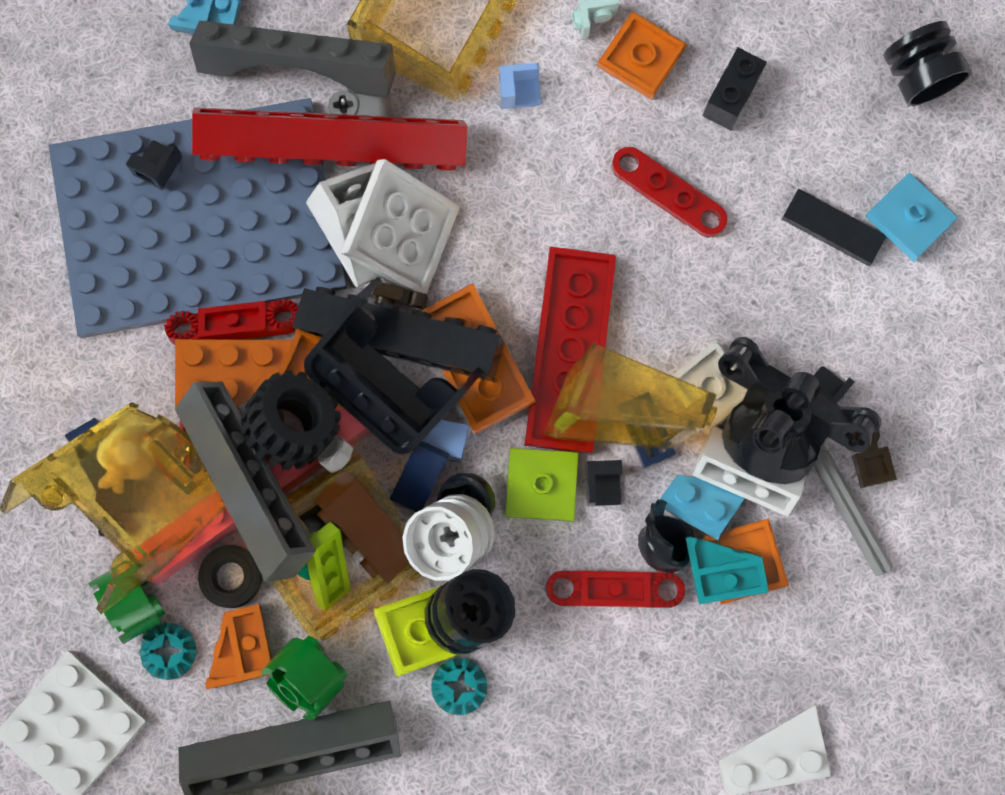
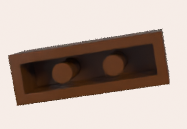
M345 471L313 499L321 509L317 513L318 517L325 525L331 522L340 529V532L343 534L341 536L343 546L352 555L358 551L364 558L359 564L373 579L379 575L384 581L389 583L410 564L404 553L403 534L362 485Z

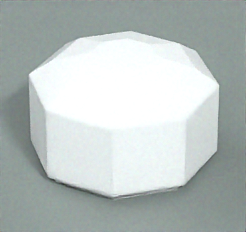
M335 436V439L318 457L320 464L331 473L343 469L350 461L353 447L341 436Z

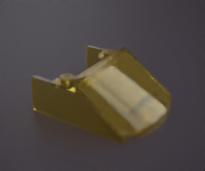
M133 402L12 478L0 506V510L7 514L31 497L39 505L51 511H60L73 503L121 552L111 563L110 574L113 580L108 584L96 607L100 614H103L146 580L150 582L226 509L188 434L160 414L155 418L138 410L139 405Z

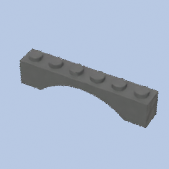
M199 20L189 43L197 73L229 77L240 70L253 66H292L324 75L344 85L354 93L380 97L389 96L396 75L392 44Z

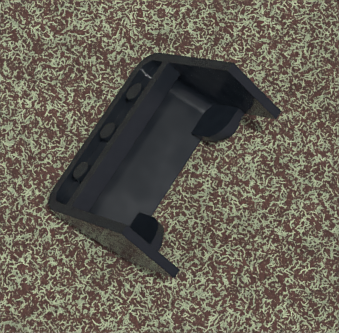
M377 277L352 300L309 352L304 360V369L311 380L313 377L321 380L319 385L322 388L327 386L332 391L329 395L332 398H336L337 402L387 447L398 454H407L419 445L463 397L483 370L477 367L458 389L443 378H431L419 389L368 343L377 331V322L375 317L363 305L382 283Z

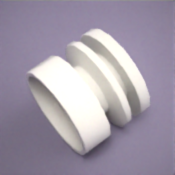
M463 494L449 495L414 513L406 523L402 537L404 553L410 565L422 576L435 581L450 580L485 558L492 548L495 533L493 520L487 509L479 501Z

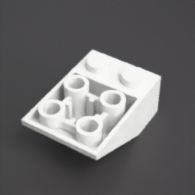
M374 163L319 182L306 201L310 211L356 288L370 283L371 280H375L377 277L379 279L382 278L377 273L341 254L374 170Z

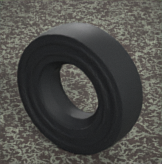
M224 545L212 550L204 558L199 568L198 582L201 592L211 603L223 608H237L247 604L256 596L261 587L262 574L249 550L237 545ZM227 563L238 564L244 573L242 584L234 590L223 589L217 581L219 569Z

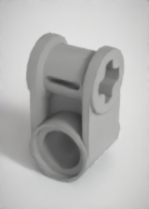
M338 91L330 97L328 103L330 114H341L340 109L347 108V113L345 114L393 117L390 93L388 97L357 94L353 91Z

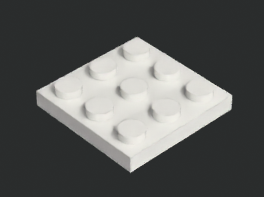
M386 159L377 160L341 254L406 290L427 294L460 206Z
M67 651L0 726V740L61 795H84L145 726L148 720L72 651Z

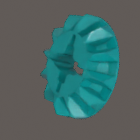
M164 623L153 627L142 638L139 650L142 667L153 677L163 680H172L183 676L192 667L196 658L197 647L194 637L185 627L175 623ZM167 636L171 647L182 649V652H176V654L170 656L168 667L163 655L153 653L154 650L165 646Z
M464 658L451 659L443 663L436 670L431 683L432 695L437 705L445 712L452 715H466L475 711L483 703L487 694V679L483 670L473 661ZM465 671V684L475 689V691L462 692L457 702H454V689L449 688V685H445L444 682L457 681L458 676H461V672Z

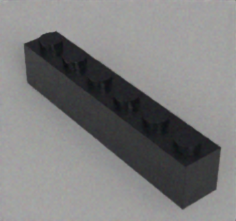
M318 286L315 291L304 288L292 327L295 330L300 329L323 337L357 295L348 294V297L344 298L335 296V291ZM368 300L364 303L363 306L375 317L377 322V331L368 343L381 355L470 376L479 367L483 372L478 379L494 382L505 344L501 336L497 334V330L483 325H478L477 329L464 327V322L445 317L444 321L431 319V314L421 310H412L411 314L399 311L400 307L387 302H380L379 306L367 303Z

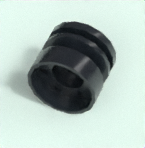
M947 21L933 22L913 30L894 42L883 54L887 64L892 65L890 70L893 76L906 75L901 79L898 87L908 106H917L936 99L961 85L972 74L962 52L948 53L955 47L957 42L954 36L949 35L951 30Z
M483 569L468 570L441 585L429 597L425 607V626L431 639L441 649L452 654H469L502 638L511 628L515 617V599L509 586L500 576ZM462 612H464L466 616L464 619H462L460 615Z

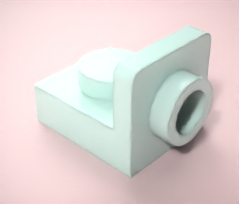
M578 0L576 10H572V22L574 30L580 29L582 40L589 37V20H593L595 23H604L617 16L619 0Z

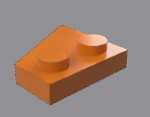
M257 604L224 612L219 640L216 642L213 653L214 658L211 670L205 683L206 690L263 677L261 670L272 660L261 605Z

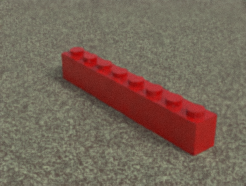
M194 107L192 112V155H200V159L207 161L220 160L221 156H234V160L238 162H253L255 157L269 158V162L277 164L289 163V159H303L304 164L321 165L323 160L336 161V164L340 166H356L357 162H370V165L373 163L376 165L377 160L386 159L390 163H403V167L408 169H422L423 164L436 165V168L439 170L452 171L456 170V166H465L468 126L464 120Z

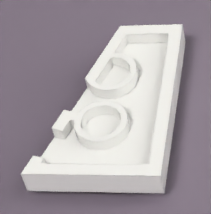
M816 705L808 707L767 733L720 758L718 763L725 795H738L830 777L831 773Z

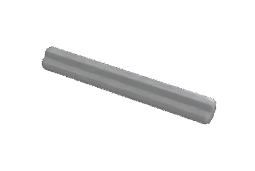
M820 451L818 459L814 464L817 473L873 573L876 576L885 574L893 568L891 561L829 451Z

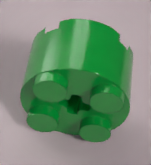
M126 561L88 582L90 588L94 591L99 588L93 595L113 629L116 628L118 633L124 632V634L118 637L122 644L162 623L160 617L166 613L154 593L147 595L144 591L143 586L149 583L136 562L129 565Z
M307 636L304 640L292 638L261 670L262 676L268 674L270 677L266 684L271 692L291 711L294 712L298 707L304 710L306 713L302 717L307 720H314L344 688V680L348 676L346 670L335 661L331 662L322 653V645L311 636Z

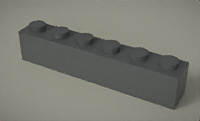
M223 381L194 382L175 408L180 421L265 582L294 578L316 552L269 465H267V461L264 457L261 460L255 456L257 450L254 447L249 449L245 443L249 439L248 436L242 435L241 428L245 423L241 421V414Z
M391 701L337 711L318 716L314 720L301 719L295 722L269 726L259 730L232 734L227 737L178 747L179 783L184 795H230L401 757L397 725Z

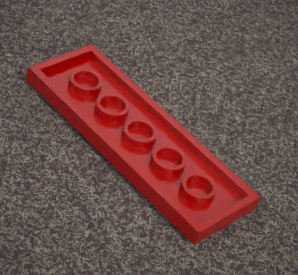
M551 246L549 248L531 393L536 403L529 406L524 446L590 455L593 453L616 255Z

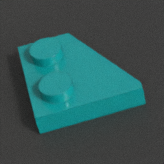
M686 537L699 605L769 592L761 556L695 537Z

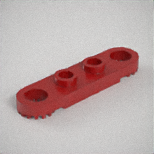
M623 147L615 153L612 161L614 175L631 186L632 189L683 224L689 226L701 236L713 238L722 233L727 224V214L716 202L637 148ZM626 156L632 157L637 161L638 168L632 172L624 171L620 167V160ZM707 212L716 214L719 225L715 228L704 226L701 222L702 214Z
M282 299V301L276 300L275 302L267 303L266 301L199 308L198 313L194 314L187 311L185 315V311H181V317H179L178 312H175L177 317L175 318L173 315H170V319L166 320L164 328L169 341L174 345L175 339L242 340L284 335L295 331L292 326L298 306L290 299L288 301ZM282 312L293 314L289 321L286 320L285 323L283 321L279 323L278 320H275L277 315ZM181 324L191 325L190 331L187 330V334L184 332L183 335L181 333L178 335L175 329Z
M564 570L552 574L547 580L545 587L548 599L555 605L579 607L672 608L681 603L686 592L685 584L679 576L665 572ZM565 578L572 583L573 592L571 596L564 599L556 596L553 590L556 580ZM664 580L673 582L677 588L675 598L669 601L661 598L658 593V586Z

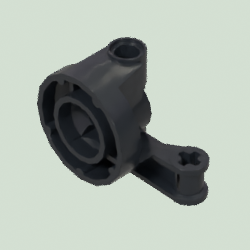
M747 337L736 338L730 344L729 352L724 353L718 361V367L723 376L747 389L743 401L732 409L725 422L721 434L724 448L734 463L748 474L761 480L779 484L800 481L811 471L818 459L820 448L827 437L850 451L863 452L871 445L872 435H875L881 427V418L874 410L867 407H841L819 394V382L812 374L798 372L790 377L769 365L757 344ZM744 347H746L747 349H746L745 352L741 355V354H740L741 350H742ZM737 362L738 366L735 368V370H731V368ZM865 418H868V422L865 426H863L862 423L864 422ZM858 433L859 436L857 440L854 442L853 438L855 434Z

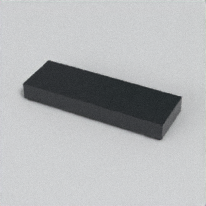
M799 188L781 219L867 266L873 263L886 238L883 233Z

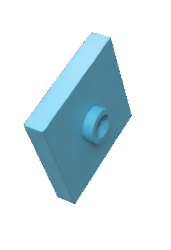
M910 172L865 215L871 223L913 262L958 218Z

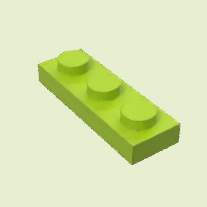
M331 522L322 529L314 531L308 537L316 551L307 562L315 602L325 612L351 590L340 529Z

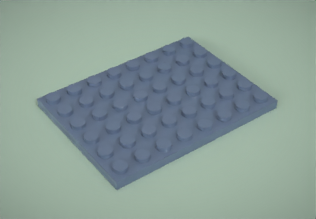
M311 98L245 109L314 113ZM192 119L48 145L77 336L80 339L166 323V320L170 319V315H173L175 318L177 317L175 312H178L179 317H181V311H185V315L187 311L194 314L198 313L199 308L295 299L302 297L304 288L315 291L318 286L333 291L347 289L342 263L306 204V201L319 182L327 180L324 163L321 165H308L303 163V159H289V163L277 164L269 162V158L255 157L253 162H238L234 160V156H221V159L217 161L202 160L200 155H192ZM153 140L166 147L170 143L174 144L182 155V159L163 190L134 176L126 165L132 153L142 157Z

